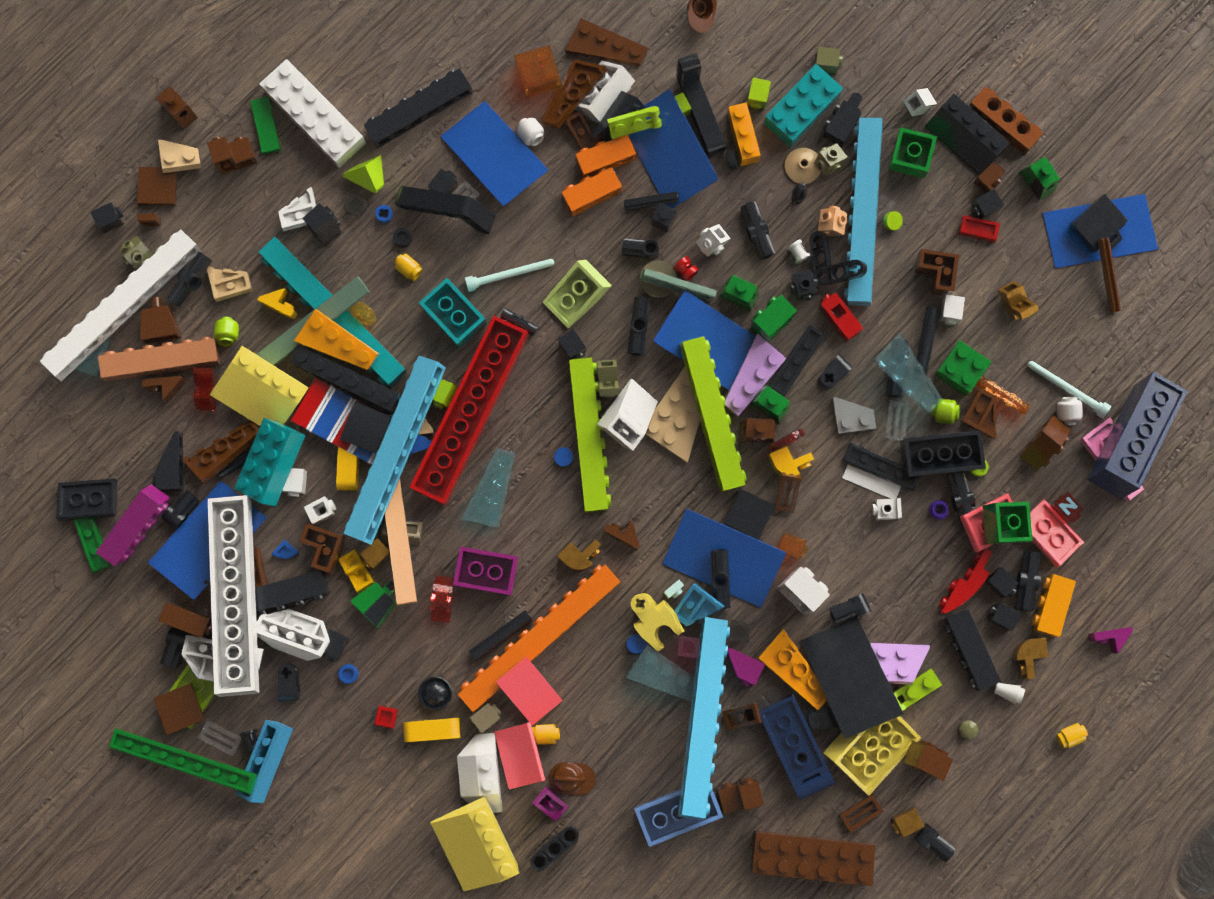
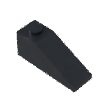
M621 91L590 137L596 143L612 140L607 119L642 110L646 107L637 97Z
M174 431L155 470L153 486L161 492L184 491L182 433Z

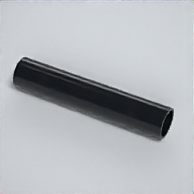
M927 306L914 367V373L917 375H927L940 311L937 307Z
M526 610L469 650L470 655L476 662L533 622V619Z

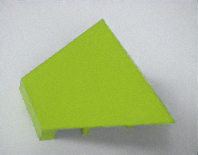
M381 154L350 168L343 173L342 177L373 193H377L384 186Z

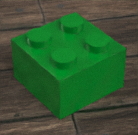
M900 127L896 135L888 170L925 178L929 172L937 136Z
M782 295L778 298L774 296L766 304L765 310L762 311L760 309L751 321L750 329L767 342L773 339L794 318L797 312Z
M959 340L934 375L964 396H967L986 371L991 361Z
M1029 502L983 505L986 544L1033 541Z

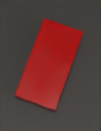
M963 215L958 234L996 242L1000 223Z

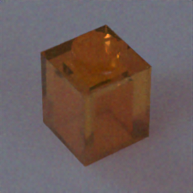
M784 533L778 549L786 552L785 556L800 560L801 556L805 557L808 546L805 545L806 540Z

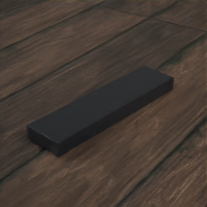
M809 324L769 387L785 397L825 334Z
M851 442L842 459L846 463L912 492L920 477H908L905 466Z

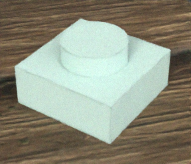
M678 580L664 594L668 599L671 596L675 599L683 592L681 588L684 585Z

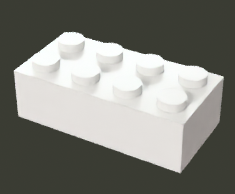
M807 567L797 568L777 587L803 615L814 612L830 596L827 592L829 590L827 586L821 581L819 583L812 578L814 574Z

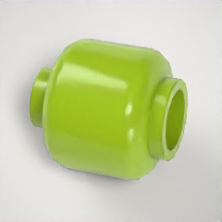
M222 317L214 323L213 337L219 345L231 346L238 340L239 324L231 317Z
M938 399L936 405H932L931 416H935L937 423L953 424L955 420H959L960 405H957L955 400Z

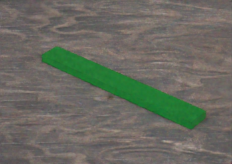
M117 728L114 730L109 748L247 794H252L257 774Z

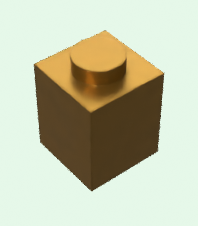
M377 538L373 541L372 545H369L360 553L363 557L361 561L368 569L372 567L376 570L390 557V550Z
M914 807L891 817L893 820L891 826L894 832L902 837L925 827Z

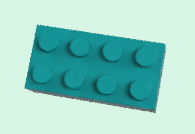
M815 64L765 116L763 124L791 148L841 96L844 88Z
M263 418L234 489L261 504L276 506L306 435L278 421Z

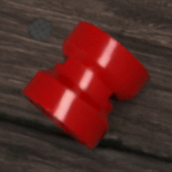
M687 256L679 260L673 267L676 273L681 274V278L684 281L691 280L699 272V269L690 263L691 260Z

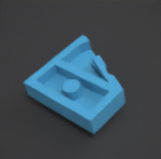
M694 583L674 611L677 614L678 620L687 627L721 610L724 605Z

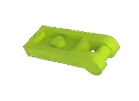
M653 106L607 119L611 138L614 139L649 128L656 129L661 127V119L658 116L660 114L659 107Z
M932 668L916 677L912 684H905L893 693L903 711L942 686ZM900 695H902V697L905 700L903 703H900V701L897 698Z

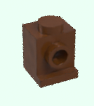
M993 162L977 177L974 184L986 194L1001 183L1002 180L1000 178L1005 171L1000 165H996Z

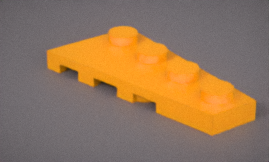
M317 309L314 310L294 340L366 370L371 367L379 355L375 350Z
M782 629L758 659L765 663L771 671L813 708L819 710L827 700L820 683L808 662L789 638L787 632Z

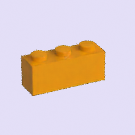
M747 102L729 106L727 117L740 166L758 163L761 154Z
M1056 574L1048 575L1044 579V593L1037 602L1039 610L1032 619L1033 631L1054 638L1061 636L1076 581Z

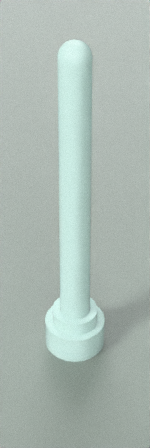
M548 259L480 278L473 276L465 277L468 291H475L476 288H479V285L551 267L554 265V260Z
M1028 362L1027 365L1031 370L1092 407L1100 418L1103 419L1111 408L1109 404L1105 402L1098 403L1035 362Z

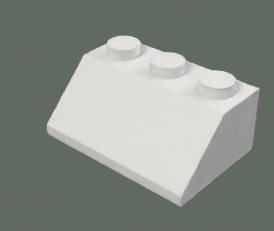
M606 61L599 63V65L606 67L607 72L577 106V111L581 110L582 114L591 121L601 122L620 92L624 91L627 93L635 82L621 65Z

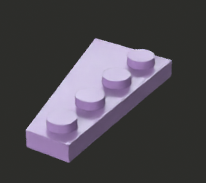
M759 334L755 335L746 358L725 398L726 408L735 416L741 414L786 359Z

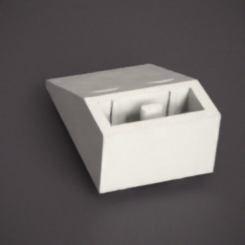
M630 379L597 425L620 445L633 451L644 437L658 401L633 379Z

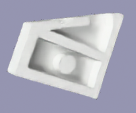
M312 187L306 190L307 193L299 199L296 197L288 206L278 211L283 231L306 226L302 218L316 206Z

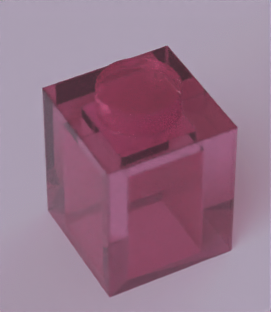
M679 636L677 656L696 659L699 638Z

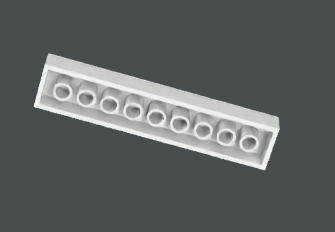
M247 495L208 499L214 694L218 697L259 693L252 501Z

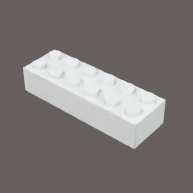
M287 59L259 83L269 98L338 168L344 165L366 144L364 137Z

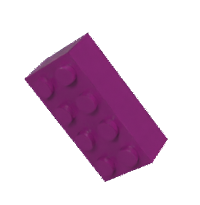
M152 484L142 489L96 553L113 566L118 565L120 562L124 564L135 553L136 550L133 548L138 544L140 545L147 535L144 533L154 527L158 521L156 518L168 508L167 502L170 497Z

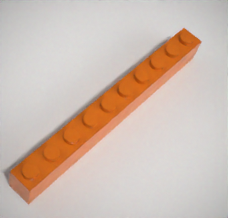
M598 565L591 572L593 575L588 580L584 578L577 584V590L574 592L570 590L562 597L564 601L561 604L557 605L555 603L547 610L549 614L544 619L541 616L533 623L535 627L530 631L524 630L518 636L520 639L515 644L511 642L503 649L505 653L502 656L496 655L488 662L490 666L486 670L482 668L474 675L476 679L471 683L465 682L459 688L461 692L458 696L472 712H475L501 689L496 683L499 678L526 656L532 662L621 583L606 565L603 567Z

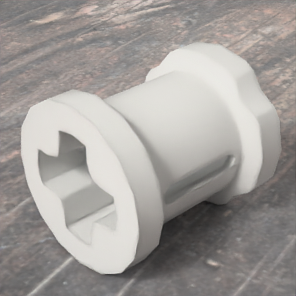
M801 239L787 247V250L791 251L796 259V265L811 256L802 246Z

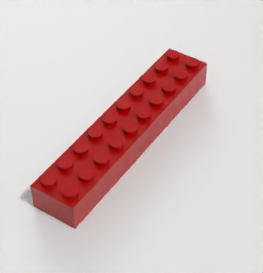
M493 315L409 487L411 490L447 506L529 337L528 331Z

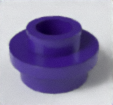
M934 501L929 506V513L936 520L944 519L948 515V506L943 501ZM936 507L941 508L942 511L940 514L936 513Z

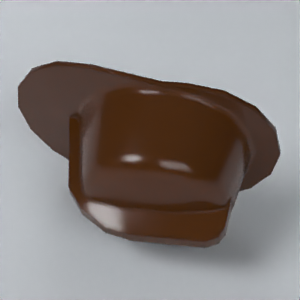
M689 0L687 4V19L694 31L705 33L711 29L717 6L716 0Z
M561 762L553 766L549 773V783L552 789L561 794H587L594 788L596 782L593 769L582 763Z

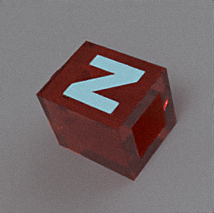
M1069 492L1062 494L1050 505L1066 523L1077 521L1082 516L1080 512L1084 510Z

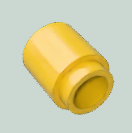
M400 254L394 261L396 264L395 269L408 280L415 281L423 272V269L420 267L421 265L408 254Z
M1078 723L1066 727L1056 734L1057 740L1063 749L1066 747L1069 749L1085 742L1086 736H1088L1083 725L1080 726Z
M555 724L532 727L537 745L556 744V740H560V730L556 728Z

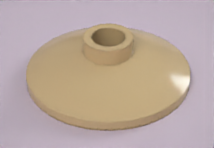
M798 148L790 152L785 160L787 176L798 184H809L815 181L821 173L814 163L818 154L809 148ZM805 161L807 166H802L801 162Z

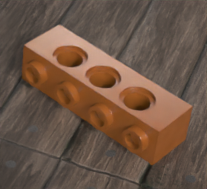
M984 87L969 105L973 111L1024 156L1043 134L1037 125L1031 124L1022 113L1016 112L1009 102L1000 99L994 90ZM988 105H992L995 111L990 110ZM1002 117H1007L1010 122H1005ZM1017 129H1022L1024 134L1018 133Z

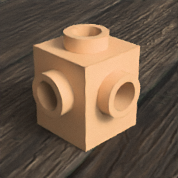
M837 206L821 209L818 231L825 233L829 237L844 235L847 213L840 210V207Z

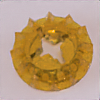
M359 301L349 308L351 315L362 324L371 325L375 323L376 315L367 304Z

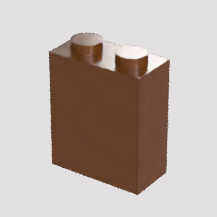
M165 603L158 619L159 622L200 638H212V618L177 604Z

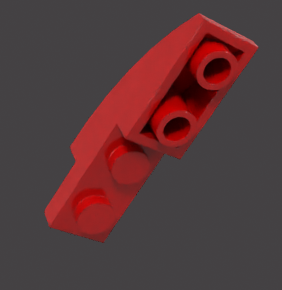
M985 548L980 552H976L973 557L975 562L972 568L968 567L963 576L966 579L958 578L952 580L947 589L949 593L947 597H943L939 602L938 607L940 609L938 613L945 614L954 610L978 591L990 574L984 567L992 551Z

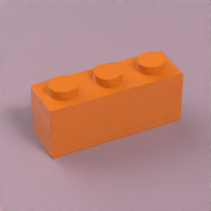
M629 135L614 138L608 142L601 141L595 147L590 149L583 148L576 154V161L583 178L587 176L593 177L603 168L609 169L612 167L614 169L636 160V152Z
M612 167L609 169L603 168L597 172V175L593 177L587 176L580 181L581 183L565 187L564 191H562V198L573 217L621 193L622 185Z

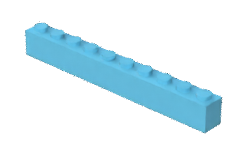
M859 118V124L855 125V135H858V142H854V153H857V160H853V172H856V178H852V190H855L854 196H851L850 208H853V215L849 216V226H852V233H848V244H851V251H847V261H863L867 265V272L861 278L849 280L848 288H845L844 299H848V305L871 306L883 129L882 118ZM857 265V268L850 269V271L858 272L860 266Z
M418 356L417 361L414 363L411 375L406 381V387L398 400V406L391 417L389 427L383 436L379 450L376 452V458L368 471L367 479L361 488L359 498L353 507V512L346 523L343 534L372 545L446 369L439 362Z
M709 617L701 620L679 802V817L703 820L709 815L710 804L707 803L708 795H711L712 792L710 776L713 775L715 768L712 758L717 750V744L714 743L715 735H718L719 724L717 723V716L721 713L719 696L723 694L724 687L721 684V679L724 677L726 670L723 661L728 652V646H725L726 638L730 634L727 620Z

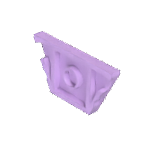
M870 643L889 684H912L930 649V645Z

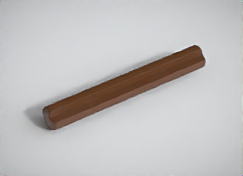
M1101 238L1098 240L1109 311L1112 313L1121 311L1110 240L1109 238Z

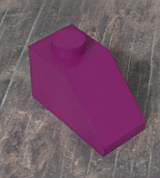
M729 647L727 654L735 676L740 679L739 683L750 687L751 684L756 685L765 663Z

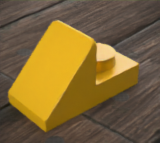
M280 289L259 296L257 299L262 305L292 320H295L298 315L294 310V306L284 302L288 295L286 289Z

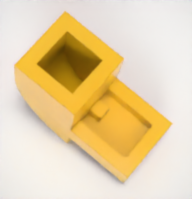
M787 446L768 455L773 469L779 475H782V472H785L787 475H790V473L794 474V476L800 475L797 468L800 467V470L806 469L811 466L810 462L814 460L811 452L793 460Z

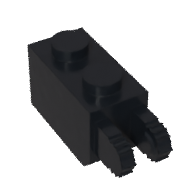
M855 92L848 101L844 100L841 105L837 104L832 112L834 117L832 120L828 119L823 127V130H825L823 137L834 144L837 143L841 148L861 116V110L858 106L862 96L859 93Z

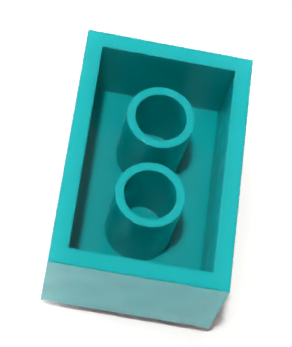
M448 278L442 281L419 302L423 311L458 348L462 347L487 324L483 315Z

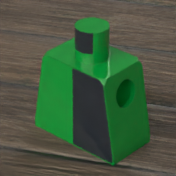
M1046 157L1020 170V173L1039 201L1053 193L1060 180Z
M390 580L384 587L376 582L350 601L378 628L383 624L397 603L392 597L395 593L394 582Z

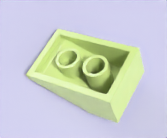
M579 260L543 300V303L567 328H570L604 296L612 285L587 260Z

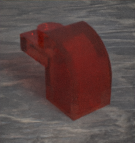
M194 368L192 374L196 387L193 399L196 410L215 411L217 399L212 397L210 393L217 384L218 377L214 375L213 368Z
M436 575L430 605L432 621L450 623L452 601L455 593L454 577Z

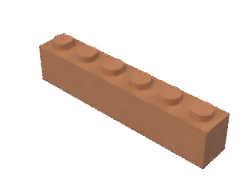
M202 337L200 341L193 342L189 339L182 340L179 344L167 342L159 347L147 345L139 350L127 348L119 353L107 351L103 355L98 356L101 379L105 382L220 364L217 342L214 338L211 339V337Z

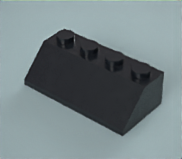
M955 94L939 108L925 125L926 129L934 136H937L944 145L978 175L983 173L1010 144Z
M981 430L911 437L900 441L902 460L908 477L986 469Z

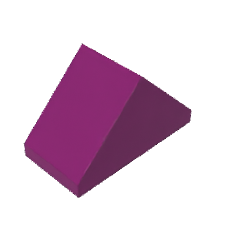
M547 786L532 802L533 805L555 821L569 807Z

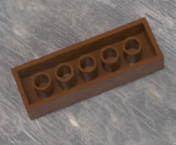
M754 830L751 872L872 886L876 845L865 842Z

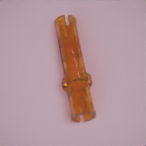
M983 375L976 384L979 388L1004 402L1005 406L1012 407L1023 415L1027 413L1031 406L1018 398L1017 394L1008 392Z

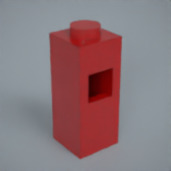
M837 293L833 295L827 294L820 300L822 303L818 308L845 343L864 329Z

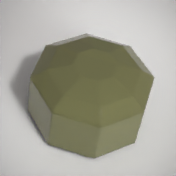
M970 720L961 722L958 727L960 736L967 740L976 738L979 732L977 724Z

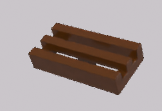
M782 472L775 510L794 513L801 475L794 476L791 473L787 475L785 472ZM786 479L788 480L784 503L783 506H781L780 502ZM792 481H796L791 507H787Z
M871 794L840 813L839 816L842 818L848 831L852 832L884 811L875 796ZM871 800L873 801L872 804H870L869 806H867V807H865L864 809L860 810L859 812H857L856 814L852 815L851 817H849V818H846V817H845V816H847L848 814H850V813H852L853 811H855V810H857L858 808H860L861 806H863V805H865L866 803L870 802ZM874 807L877 808V810L873 813L864 817L855 824L850 825L851 821L855 820L856 818L873 809Z

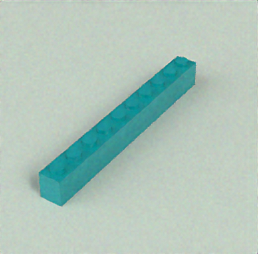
M276 237L271 239L259 251V254L262 256L260 260L267 267L271 265L275 269L273 274L280 281L284 279L288 283L286 287L293 294L297 292L301 296L299 300L306 307L310 305L315 310L333 296ZM348 310L334 320L335 323L379 353L368 370L371 373L375 371L379 375L377 379L384 387L388 384L392 388L408 373Z

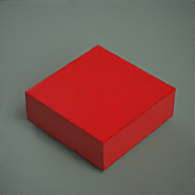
M379 705L374 725L394 729L398 709Z

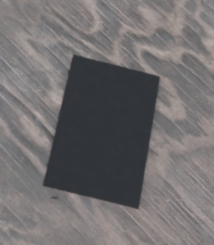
M858 617L800 640L805 650V655H807L838 723L837 725L840 727L845 739L904 715Z

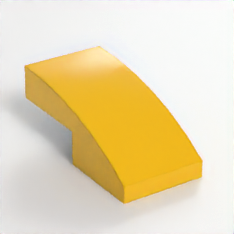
M355 549L338 559L358 594L375 583Z

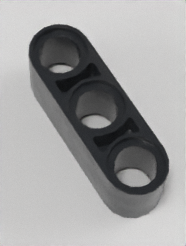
M572 825L564 827L532 855L530 860L531 867L536 871L546 869L578 841V829ZM573 830L576 834L575 839L567 840L565 832ZM552 843L560 845L561 850L558 853L550 851L549 846ZM542 856L545 859V864L537 866L534 858Z

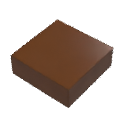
M137 214V221L142 226L161 225V218L157 214Z

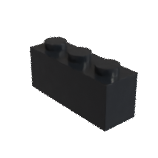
M320 203L317 204L302 218L312 234L325 247L342 232L339 228L341 224L327 205L323 207Z

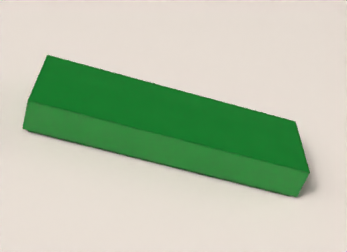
M269 96L250 100L262 154L281 151Z
M96 519L73 520L91 572L96 573L112 567L111 563L96 553L103 543Z

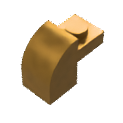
M1012 281L998 289L1003 305L1014 320L1029 318L1039 311L1037 304L1027 299L1023 285L1016 281Z
M595 539L581 553L570 542L557 557L572 570H587L593 566L589 558L594 559L601 552L599 549L601 544Z
M1046 638L1024 640L1016 646L1013 652V660L1021 661V664H1019V674L1023 676V679H1035L1033 659L1048 657Z

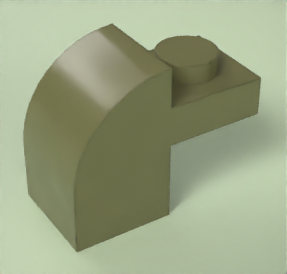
M616 360L597 361L600 397L612 398L615 395H619Z

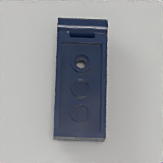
M794 695L759 710L760 718L799 800H803L836 784ZM799 754L805 755L803 761L798 760Z

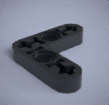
M815 231L810 235L809 244L813 278L817 279L819 285H832L861 278L866 274L867 265L860 260H851L832 265L828 236L820 231ZM819 237H821L822 240L819 241V244L816 243V240H818ZM823 253L825 259L819 264L817 258ZM857 265L860 266V269H858V272L850 271V270H849V269H855V268H857ZM839 268H843L844 274L838 278L836 272ZM823 274H826V277H824L823 280H821L820 277H822Z

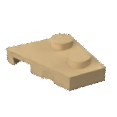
M210 266L207 268L216 302L253 291L247 272L232 271L231 269L219 270Z

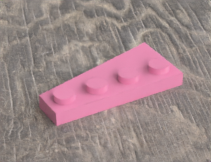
M1111 417L1080 439L1095 461L1113 429ZM1141 486L1139 490L1124 497V499L1126 501L1131 500L1133 497H1135L1137 494L1144 490L1143 486Z

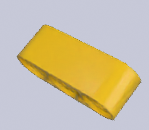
M338 447L336 488L340 491H357L359 457Z
M459 718L403 722L404 742L461 738Z

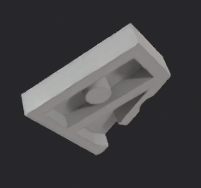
M837 397L832 398L838 435L876 429L873 409Z

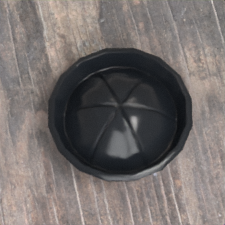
M441 677L427 678L419 687V701L428 710H442L449 704L452 698L450 684Z

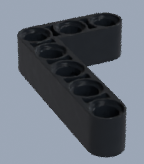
M697 53L677 60L676 77L682 93H684L692 108L691 116L707 155L710 156L726 150V144L700 81L701 63Z
M400 186L394 203L396 206L406 210L459 218L476 231L484 234H490L496 215L471 197L408 186Z

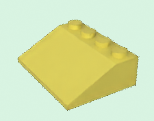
M241 346L210 395L259 426L263 418L285 424L308 387L244 346Z
M899 716L847 739L844 738L841 732L823 753L859 788L870 796L904 758L912 741L918 742L921 737Z
M485 796L431 821V825L463 891L499 883L519 874L518 864Z

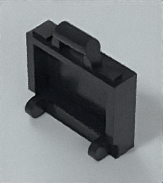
M1103 194L1073 220L1069 226L1073 228L1074 233L1091 252H1096L1099 250L1098 240L1101 238H1110L1113 234L1115 235L1110 241L1111 250L1122 241L1119 230L1126 225L1125 223L1128 219L1106 194Z

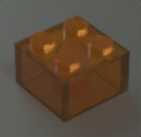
M550 45L514 55L515 64L526 97L559 88L561 79Z

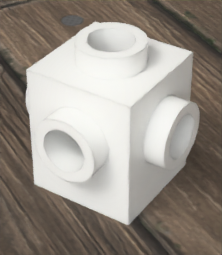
M718 224L703 230L699 234L700 238L696 243L700 250L708 257L712 254L718 255L725 249L723 246L731 238Z

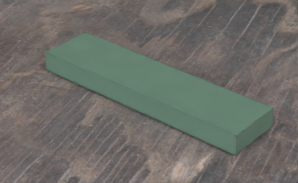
M646 268L641 272L639 278L641 281L682 294L686 290L696 298L708 302L716 297V290Z

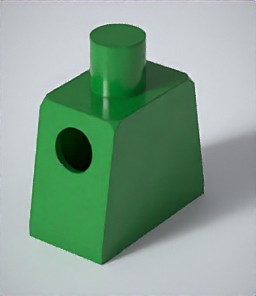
M735 275L730 276L726 280L719 294V297L750 312L759 296L756 285Z
M769 386L762 387L750 402L751 405L779 424L790 410V401Z

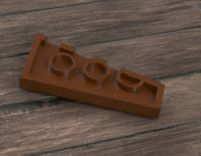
M582 18L565 49V53L569 54L577 53L581 54V56L599 57L602 60L610 59L635 66H641L648 51V47Z
M574 59L541 120L542 123L559 129L607 72L606 67Z
M250 420L229 432V436L222 439L218 438L213 441L214 444L206 449L203 447L196 451V455L190 458L187 456L182 460L205 484L253 444L259 428Z

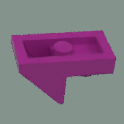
M1133 627L1090 633L1089 639L1090 641H1096L1097 644L1109 643L1110 641L1112 654L1120 652L1133 632Z

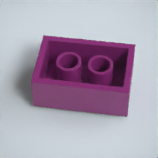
M460 547L453 585L512 596L519 557Z

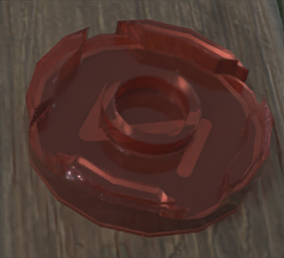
M803 428L770 444L771 452L777 451L775 447L784 448L800 438L799 435L804 437L805 432Z

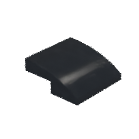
M355 402L340 440L376 453L392 415Z

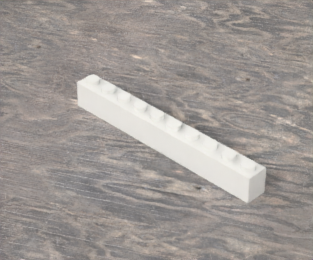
M182 230L174 233L165 245L160 246L151 258L146 259L137 271L132 272L123 284L118 285L109 297L104 298L94 311H90L80 324L75 325L66 337L61 338L52 350L47 351L40 362L62 382L201 251L197 244Z

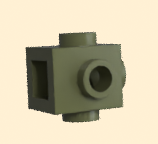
M836 143L828 148L824 147L819 150L814 163L818 170L824 176H827L831 173L836 174L839 172L848 157Z
M137 235L132 240L126 241L119 250L123 255L121 259L128 267L132 265L135 269L141 267L146 259L153 256V253Z

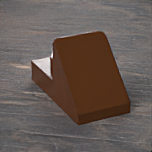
M181 376L142 379V386L149 390V392H160L162 389V399L166 403L170 402L185 384V379Z
M632 519L625 532H622V528L614 523L611 525L606 524L603 530L604 533L638 550L639 542Z
M756 703L722 712L727 731L762 722Z

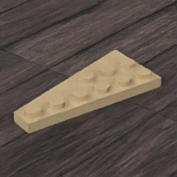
M684 367L654 410L645 435L688 463L700 418L687 371Z

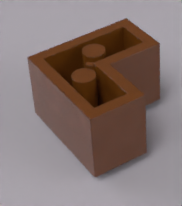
M219 136L207 142L213 163L222 175L258 163L248 137H237L234 141L228 142L226 137Z
M927 249L919 251L915 273L933 275L931 294L945 296L951 295L954 292L959 254Z
M1053 415L1040 428L1037 435L1024 447L1019 456L1037 471L1042 466L1046 467L1052 461L1051 457L1054 454L1058 455L1064 449V445L1070 439L1068 434L1071 429Z
M306 523L299 542L317 548L311 567L333 574L346 537Z
M920 740L919 743L912 741L903 763L944 781L953 759L947 757L948 752L939 749L929 742Z
M751 777L739 779L740 783L732 785V782L721 784V788L717 789L723 813L726 814L741 809L748 810L763 806L764 802L758 781Z

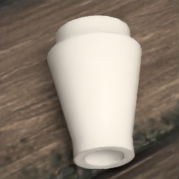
M997 683L994 693L1014 704H1021L1025 689L1021 688L1020 685Z

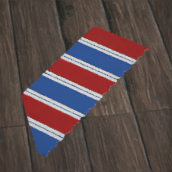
M315 378L291 421L373 465L376 453L340 440L354 403L361 402L352 399L349 395H344L342 391L336 390L333 386H328L325 382ZM418 434L410 454L429 448L432 440H428L425 436Z

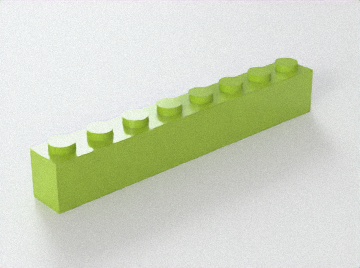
M704 336L684 341L679 346L719 491L744 486L747 478L745 471L741 470V456L739 451H736L734 445L736 444V437L734 433H731L729 427L731 419L724 409L726 401L719 391L721 383L714 373V370H716L715 362L709 355V351H711L709 341L705 340Z
M592 357L569 360L585 513L608 511V506L612 505L611 495L606 494V487L610 486L609 476L604 475V468H608L607 458L602 456V449H605V439L600 437V430L603 429L597 425L600 421L598 412L601 411V401L596 400V393H599V383L594 381V374H597V364L592 362Z

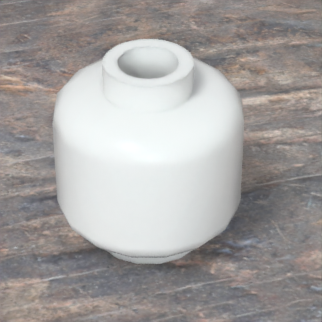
M524 118L518 123L516 133L525 145L536 146L543 140L544 129L535 118Z
M1077 397L1061 398V401L1057 403L1058 420L1064 421L1065 425H1076V421L1083 418L1082 402L1077 400Z

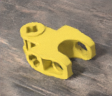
M646 593L637 594L632 598L631 607L640 618L633 625L640 636L656 651L659 652L664 648L663 643L658 637V631L661 626H669L678 636L685 632L678 620L677 614L665 600L657 605L653 598ZM640 600H645L643 607L639 606Z

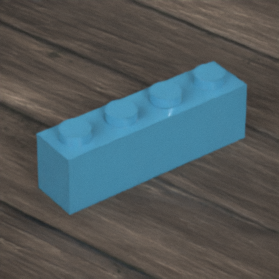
M265 720L245 771L257 774L252 794L237 790L235 795L249 802L264 803L293 728L277 721Z

